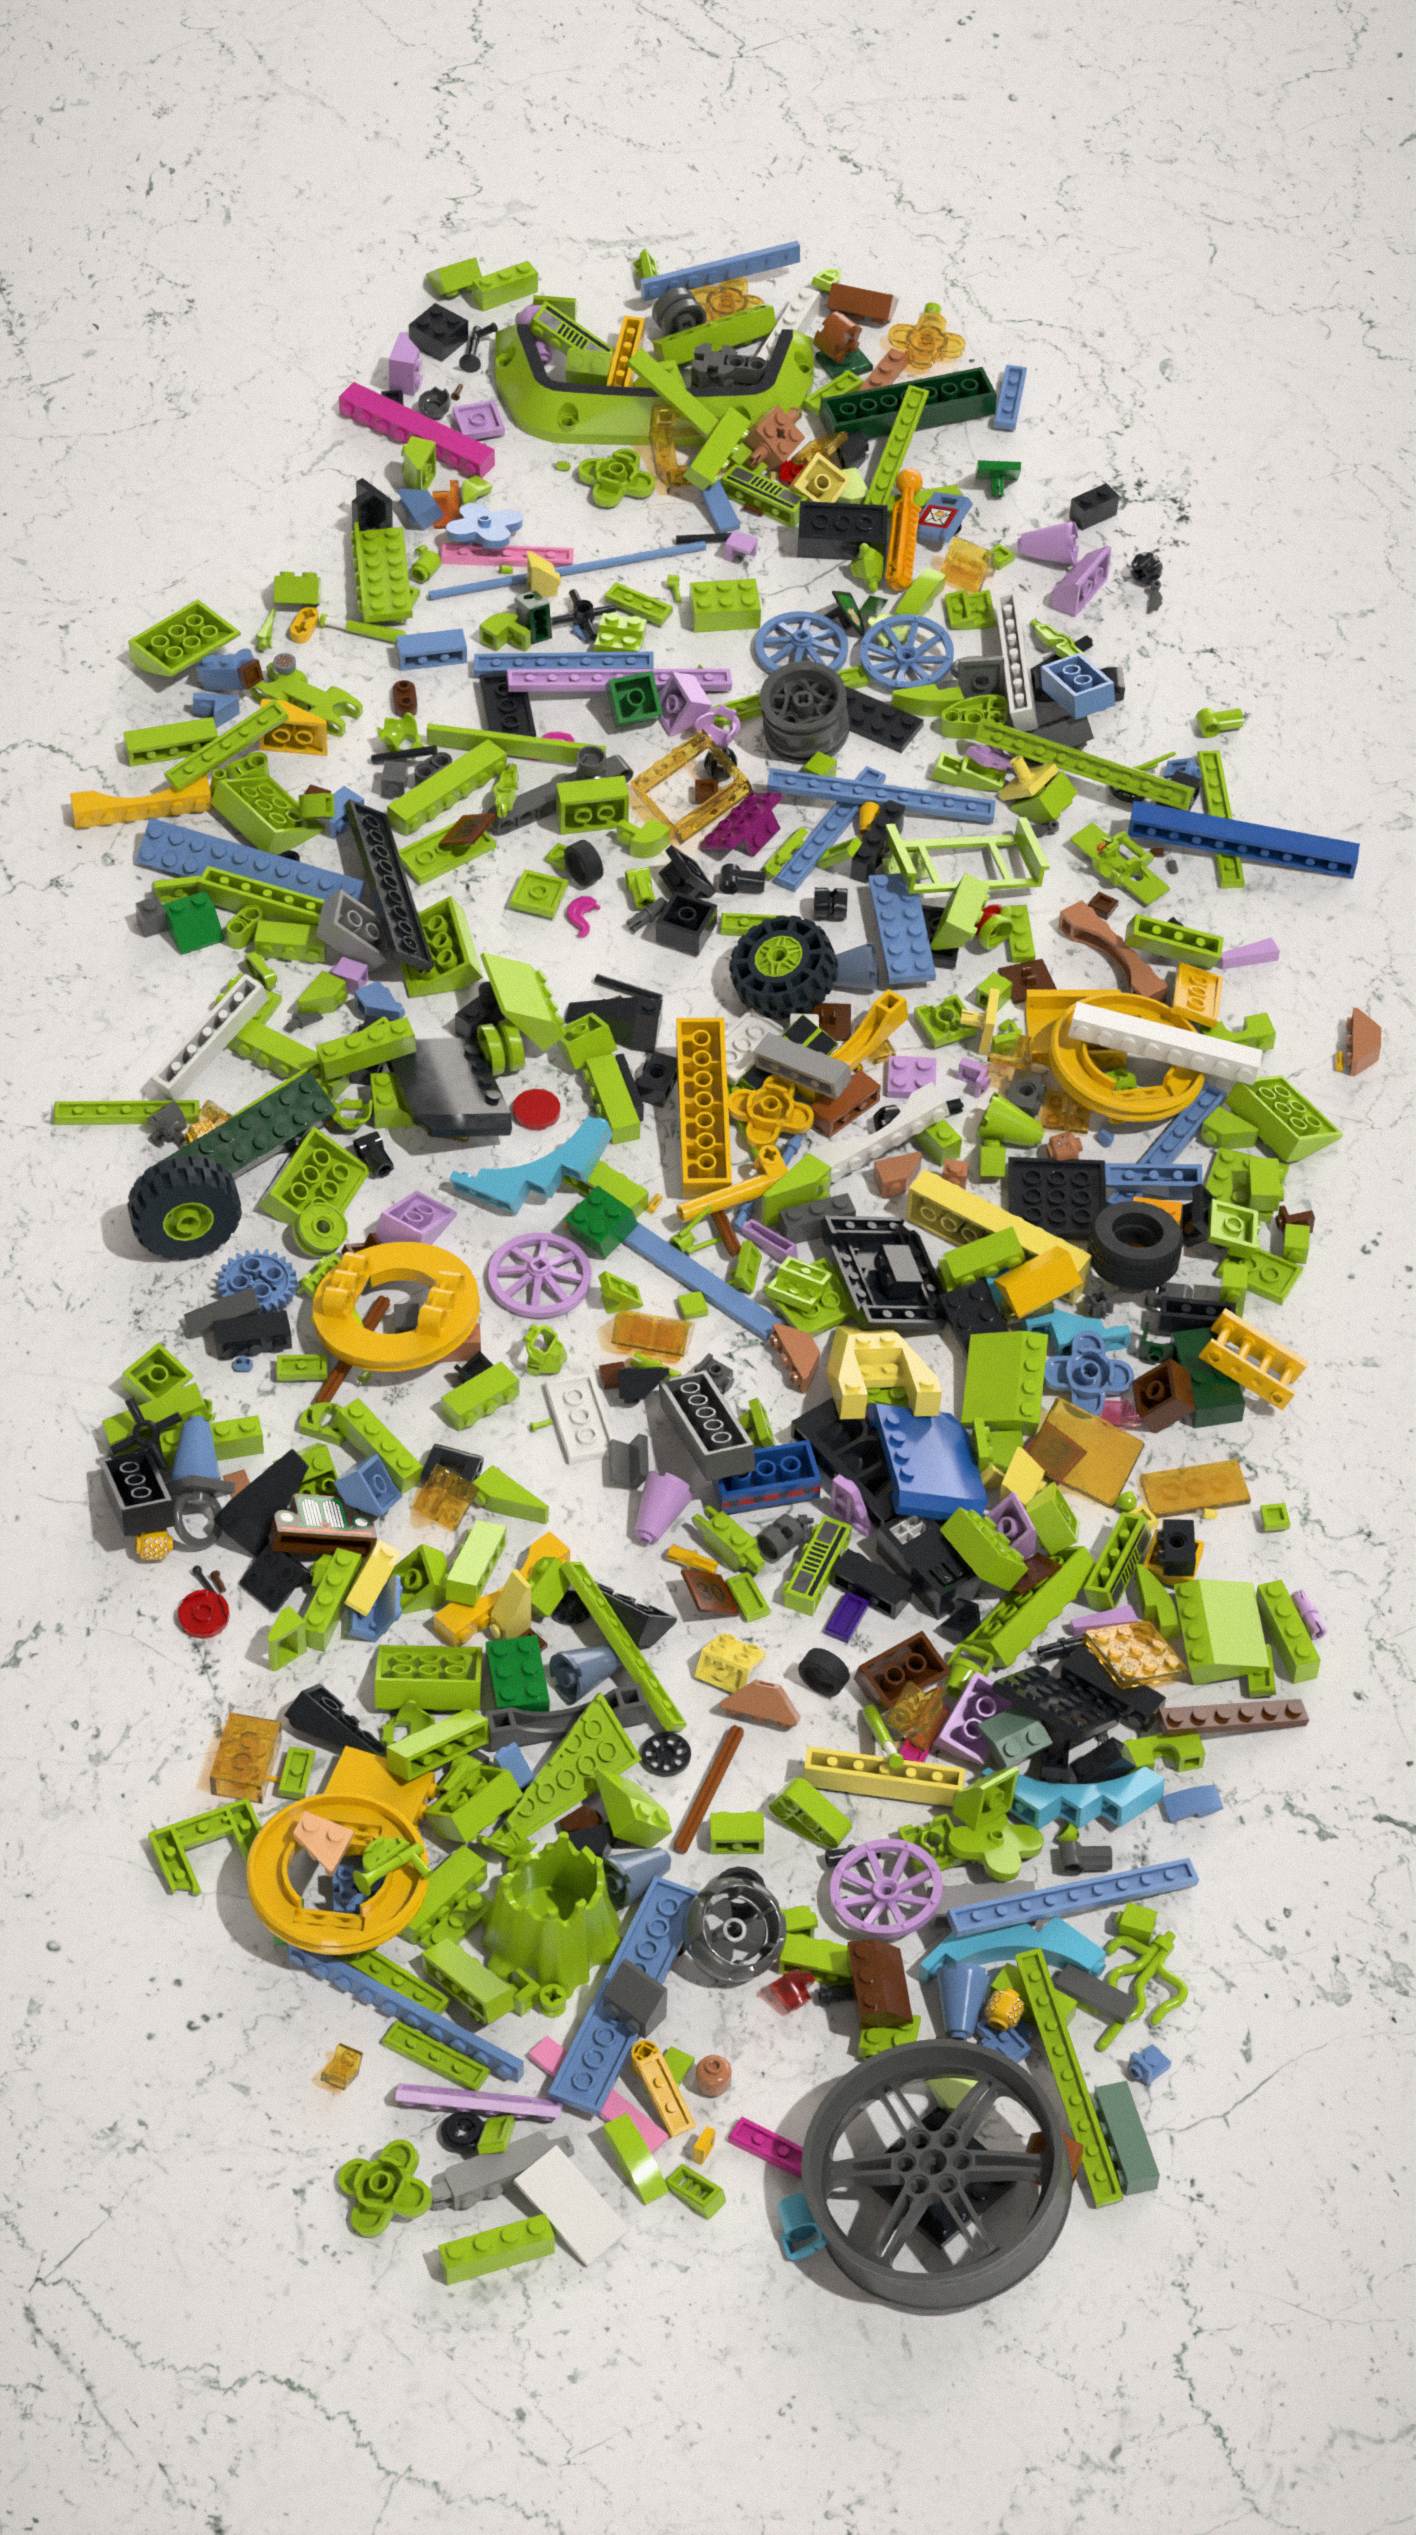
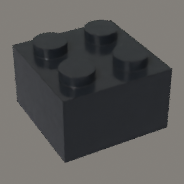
M434 303L409 324V339L419 350L443 362L468 341V320Z
M674 891L656 921V941L699 955L717 925L718 905Z

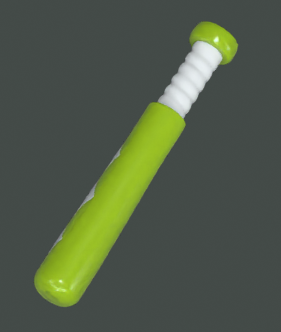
M325 613L321 614L319 620L321 627L329 625L343 628L348 632L396 643V636L406 635V632L403 630L353 620L335 619L328 617Z
M874 1705L865 1706L862 1710V1715L881 1749L887 1754L889 1766L893 1769L900 1768L904 1763L903 1756L897 1753L894 1742L878 1709Z

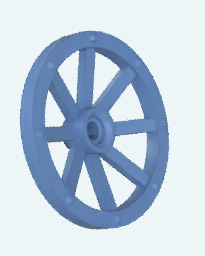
M795 611L775 616L762 625L755 639L756 657L761 666L769 673H773L781 667L775 663L792 651L796 654L794 662L802 661V656L808 654L814 662L824 665L826 664L814 648L837 655V658L828 665L835 672L843 667L848 657V639L843 629L828 617L812 612ZM803 622L802 629L795 630L787 625L789 623ZM810 624H815L826 630L810 633L809 627ZM776 628H779L780 630L789 635L782 637H767L768 634ZM835 636L840 648L818 641V639ZM788 644L770 658L766 655L763 645Z
M912 614L895 615L877 622L865 633L860 646V661L867 676L879 686L892 691L938 684L949 673L954 659V647L947 631L929 618ZM911 625L907 644L901 645L891 628ZM918 627L935 634L934 637L918 648L914 647ZM884 631L896 652L875 645L872 641ZM940 641L946 652V656H920ZM868 651L893 660L872 665L869 660ZM918 664L942 665L935 673L929 675ZM898 666L900 668L896 680L879 673ZM907 670H912L921 678V680L903 681Z

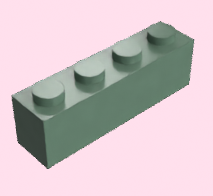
M1127 2081L1095 2087L1094 2097L1091 2101L1095 2113L1098 2115L1104 2139L1106 2138L1111 2161L1115 2164V2173L1119 2185L1123 2187L1125 2196L1158 2189L1160 2174Z

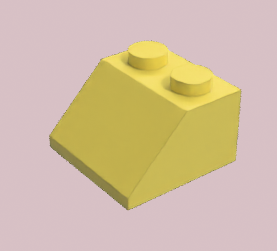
M1017 1447L1001 1484L999 1503L1013 1491L1016 1492L1026 1511V1504L1046 1488L1047 1482L1043 1481L1045 1471L1021 1447Z

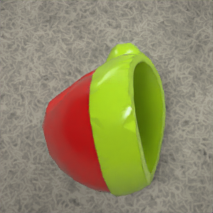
M994 904L981 910L984 913L979 923H975L974 927L977 928L975 936L980 945L985 949L991 950L996 948L1012 934L1015 924L1010 918L1013 915V909L1010 906L1003 907L999 904Z

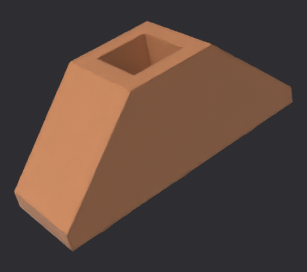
M1353 1007L1352 1017H1347L1346 1031H1350L1346 1038V1048L1350 1049V1052L1346 1054V1066H1350V1076H1356L1379 1060L1381 1049V1027L1359 1008Z
M779 1323L772 1324V1335L769 1337L772 1348L778 1350L782 1366L784 1368L787 1367L790 1372L792 1384L798 1386L801 1394L807 1393L819 1368L820 1351L810 1333Z
M758 1679L727 1696L720 1703V1707L726 1708V1712L729 1714L741 1715V1713L750 1714L754 1720L766 1722L767 1719L777 1721L776 1725L785 1728H792V1725L796 1726L801 1718L781 1685Z

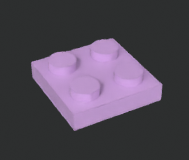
M494 400L452 407V414L460 433L474 440L505 435V427Z
M889 1055L888 1098L909 1099L911 1093L932 1082L936 1085V1058Z

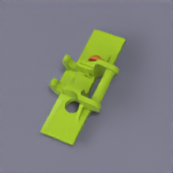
M1092 822L1070 838L1073 844L1092 859V867L1114 886L1128 889L1145 905H1150L1170 891V887L1147 868L1153 861L1154 855L1147 853L1128 837L1127 832L1121 831L1111 838ZM1123 844L1136 856L1128 860L1124 859L1119 853L1120 845ZM1137 875L1142 880L1133 881L1130 876Z

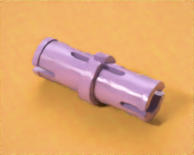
M1304 1590L1293 1592L1290 1597L1312 1639L1317 1640V1636L1319 1639L1324 1637L1327 1630L1318 1617L1319 1612L1317 1608L1311 1605Z

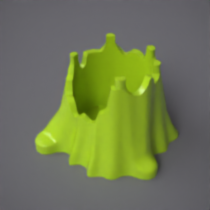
M560 1832L558 1839L553 1843H546L540 1852H531L515 1859L508 1858L506 1862L507 1874L499 1878L495 1898L481 1920L484 1929L482 1944L491 1955L488 1970H492L503 1982L508 1983L514 1979V1970L519 1967L541 1986V1989L548 1984L562 1986L566 1991V1999H569L573 1996L574 1990L578 1986L590 1981L589 1971L592 1967L596 1965H611L623 1940L617 1934L621 1926V1920L608 1895L602 1858L596 1857L587 1846L578 1851L569 1840L568 1833Z

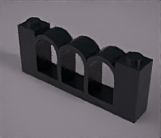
M832 1397L792 1420L791 1437L795 1442L810 1441L816 1464L832 1481L840 1474L845 1479L854 1482L857 1488H859L870 1521L877 1530L878 1527L901 1515L896 1514L891 1499L893 1490L876 1499L867 1489L882 1479L891 1478L881 1440L875 1436H868V1425L864 1419H840ZM842 1432H851L859 1436V1438L835 1452H832L824 1443ZM863 1455H873L880 1459L878 1463L857 1475H854L845 1466Z

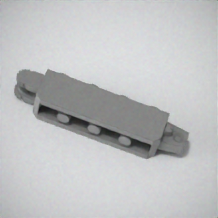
M537 2132L509 2143L507 2150L504 2152L478 2155L450 2166L445 2170L444 2181L430 2187L433 2196L431 2209L437 2211L453 2206L455 2211L461 2208L467 2209L479 2201L487 2198H496L504 2191L518 2188L513 2182L514 2179L555 2145L567 2157L574 2155L573 2144L568 2136L549 2140L546 2134Z

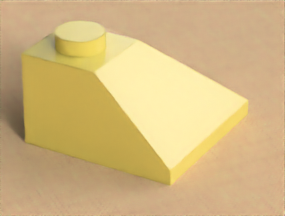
M817 452L797 474L788 488L808 497V501L835 503L851 481V478Z

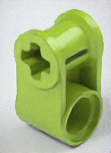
M254 752L237 761H232L224 769L227 778L230 779L270 775L268 757L262 752Z

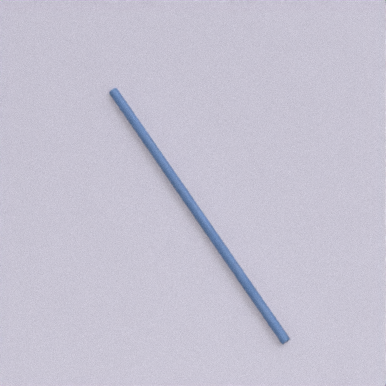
M699 541L554 569L556 573L563 576L705 550L706 543L705 541ZM527 573L428 591V596L432 600L527 582Z

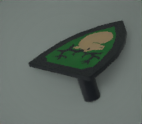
M832 591L838 607L825 614V617L831 620L838 617L844 630L853 627L863 638V620L851 592Z

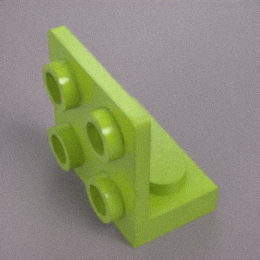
M973 1417L971 1436L979 1472H983L992 1464L1006 1474L1017 1447L1024 1448L1022 1431L990 1432L989 1427H985L984 1417Z

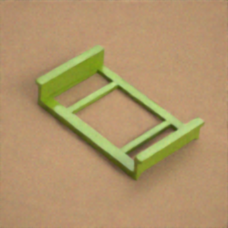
M1027 817L1018 818L1015 835L902 840L895 824H886L885 827L888 833L887 847H890L908 887L909 894L953 892L959 883H941L927 852L928 849L988 846L1003 880L983 881L990 885L988 890L1042 887L1044 871L1050 868ZM1016 845L1032 878L1012 879L997 846ZM908 850H918L932 883L915 884L917 872L908 855Z

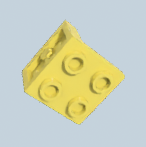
M719 1634L702 1649L694 1677L734 1693L747 1685L751 1670L765 1658L766 1652L760 1650L757 1645L746 1644L736 1640V1637L733 1635Z

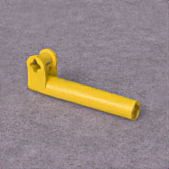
M765 1145L760 1149L754 1161V1167L759 1176L676 1205L679 1220L682 1223L692 1221L709 1205L712 1206V1210L707 1215L761 1198L767 1190L789 1171L779 1150L772 1145Z

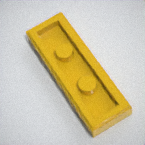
M661 2051L637 2061L635 2066L669 2138L672 2139L695 2128L696 2124Z

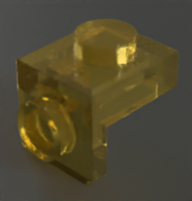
M339 2043L336 2046L333 2060L322 2071L320 2081L345 2091L359 2075L363 2053Z

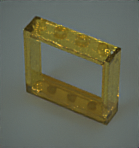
M704 729L694 736L692 735L687 741L674 748L668 755L656 761L650 768L630 782L637 797L659 822L670 827V834L680 845L754 792L748 778ZM707 749L734 781L673 824L646 793Z

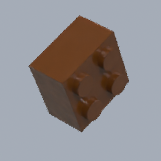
M1172 1359L1166 1360L1132 1381L1137 1421L1156 1433L1195 1411L1189 1370Z

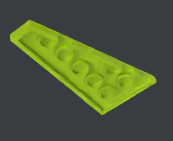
M601 1692L595 1695L524 1791L523 1796L518 1799L516 1805L504 1818L503 1822L509 1831L518 1824H523L528 1829L526 1838H528L599 1789L594 1774L596 1769L619 1776L642 1760Z

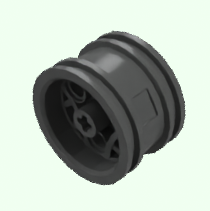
M799 661L779 667L764 681L760 691V704L764 718V735L766 743L772 752L788 762L807 764L817 751L830 757L840 751L849 736L850 724L846 708V690L839 674L821 663Z

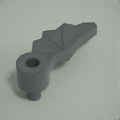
M1159 580L1152 581L1150 586L1153 595L1150 597L1148 614L1158 611L1159 606L1163 604V597L1159 592L1161 587Z
M1052 820L1048 825L1036 824L1031 825V828L1036 837H1043L1049 831L1057 832L1059 830V823L1056 820Z
M798 1514L797 1522L802 1526L805 1537L803 1540L804 1547L805 1543L809 1542L808 1523H814V1518H807V1515Z

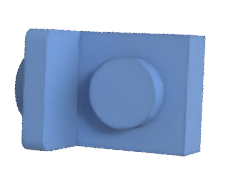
M1193 757L1168 760L1163 775L1165 779L1172 778L1177 770L1201 778V769L1196 765Z
M1152 2044L1139 2055L1135 2051L1130 2054L1128 2068L1134 2078L1140 2079L1147 2086L1171 2068V2061Z

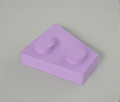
M979 744V746H969L965 753L982 766L1005 771L1008 767L1014 771L1009 763L1013 758L1004 753L1002 749Z
M839 1474L832 1481L830 1510L849 1525H852L853 1528L865 1537H868L874 1532L859 1488H857L854 1482L845 1479Z

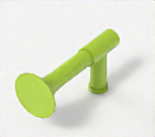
M417 1842L397 1854L393 1859L368 1873L354 1871L353 1879L358 1889L364 1895L369 1896L371 1894L370 1888L374 1882L409 1861L422 1875L423 1879L429 1878L433 1870L419 1857V1855L424 1853V1848L421 1843Z

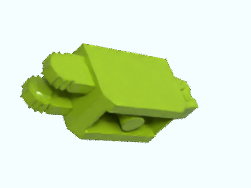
M708 1505L703 1509L704 1515L709 1519L708 1522L699 1514L691 1518L694 1526L703 1534L706 1546L733 1570L738 1571L742 1567H747L756 1575L764 1570L765 1560L760 1556V1551L757 1549V1541L724 1511L719 1513Z

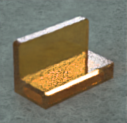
M450 480V491L432 492L433 499L445 515L433 524L434 529H446V525L449 522L460 519L458 480Z

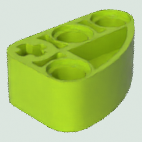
M979 695L961 700L949 706L942 712L941 734L947 738L974 740L981 718L1006 726L1007 699L1002 695Z
M795 1777L785 1784L768 1805L771 1813L790 1829L828 1848L836 1849L853 1828L847 1817L808 1781L801 1777Z

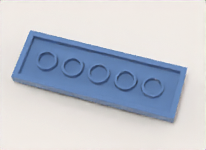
M901 873L869 875L868 884L889 984L935 981L936 972L919 893H908V887Z

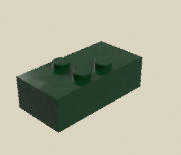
M1211 1327L1171 1333L1170 1346H1174L1173 1361L1189 1370L1195 1405V1411L1190 1413V1418L1194 1428L1241 1422L1244 1415L1245 1400L1239 1383L1198 1357L1212 1338L1214 1340L1218 1338V1334L1210 1330Z

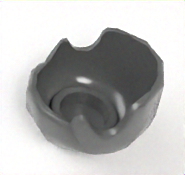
M434 387L421 394L418 400V407L421 413L429 418H441L449 411L451 405L450 395L446 388L440 390Z

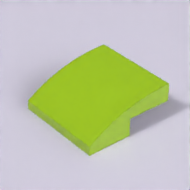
M966 589L945 594L952 629L974 630L997 626L990 589L969 595Z
M788 1256L779 1266L777 1276L768 1285L765 1295L810 1313L825 1292L833 1273Z

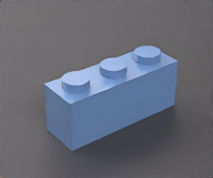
M463 628L396 636L397 656L401 671L467 663V645Z

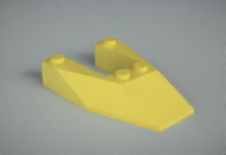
M858 1325L836 1327L826 1376L840 1419H864L868 1397L866 1388L904 1387L914 1417L939 1416L942 1390L938 1378L897 1332L889 1329H863L858 1327Z

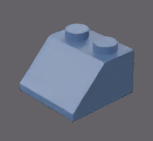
M378 1453L355 1463L333 1482L337 1493L347 1505L378 1517L383 1515L403 1497Z

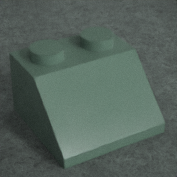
M1018 1705L976 1725L1000 1770L1011 1768L1046 1750L1052 1744L1041 1720Z

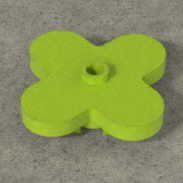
M623 448L616 450L611 457L604 459V456L600 459L588 458L580 462L578 466L579 479L584 483L594 485L593 500L602 507L618 505L624 495L641 498L651 495L655 490V478L650 473L639 470L640 456L632 449Z
M1005 1813L976 1830L970 1826L956 1827L950 1831L947 1840V1848L954 1856L971 1860L973 1863L976 1860L984 1866L986 1873L990 1877L999 1881L1016 1879L1022 1865L1021 1858L1036 1857L1041 1853L1044 1844V1837L1039 1830L1029 1825H1010Z
M399 2139L390 2142L383 2149L381 2155L378 2156L379 2159L372 2162L361 2158L352 2159L345 2163L339 2172L338 2183L341 2189L348 2196L358 2199L351 2213V2223L355 2230L364 2237H376L383 2233L394 2214L407 2218H418L424 2215L431 2207L433 2200L431 2190L422 2180L413 2177L419 2165V2153L412 2143L407 2140Z

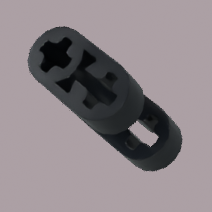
M435 1443L422 1470L420 1483L421 1485L434 1488L442 1469L457 1472L461 1475L456 1493L470 1497L472 1495V1482L481 1474L484 1456Z

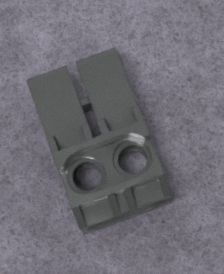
M704 343L695 347L691 370V388L752 386L762 381L767 369L765 359L755 356L737 355L738 352L728 345H723L721 352L711 351L712 344Z

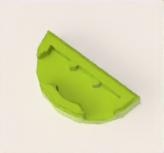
M384 1836L372 1841L364 1851L362 1860L364 1872L368 1873L393 1859L397 1854L409 1848L410 1842L401 1837L395 1839L384 1838Z

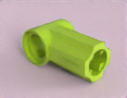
M1204 708L1195 716L1202 735L1206 738L1215 737L1222 730L1243 727L1244 724L1243 713L1240 708L1215 712L1212 708Z
M649 867L625 870L626 887L632 893L635 907L641 910L643 906L647 907L653 903L655 897L652 890Z
M467 1753L453 1759L450 1771L437 1787V1794L442 1797L478 1766L485 1765V1763Z

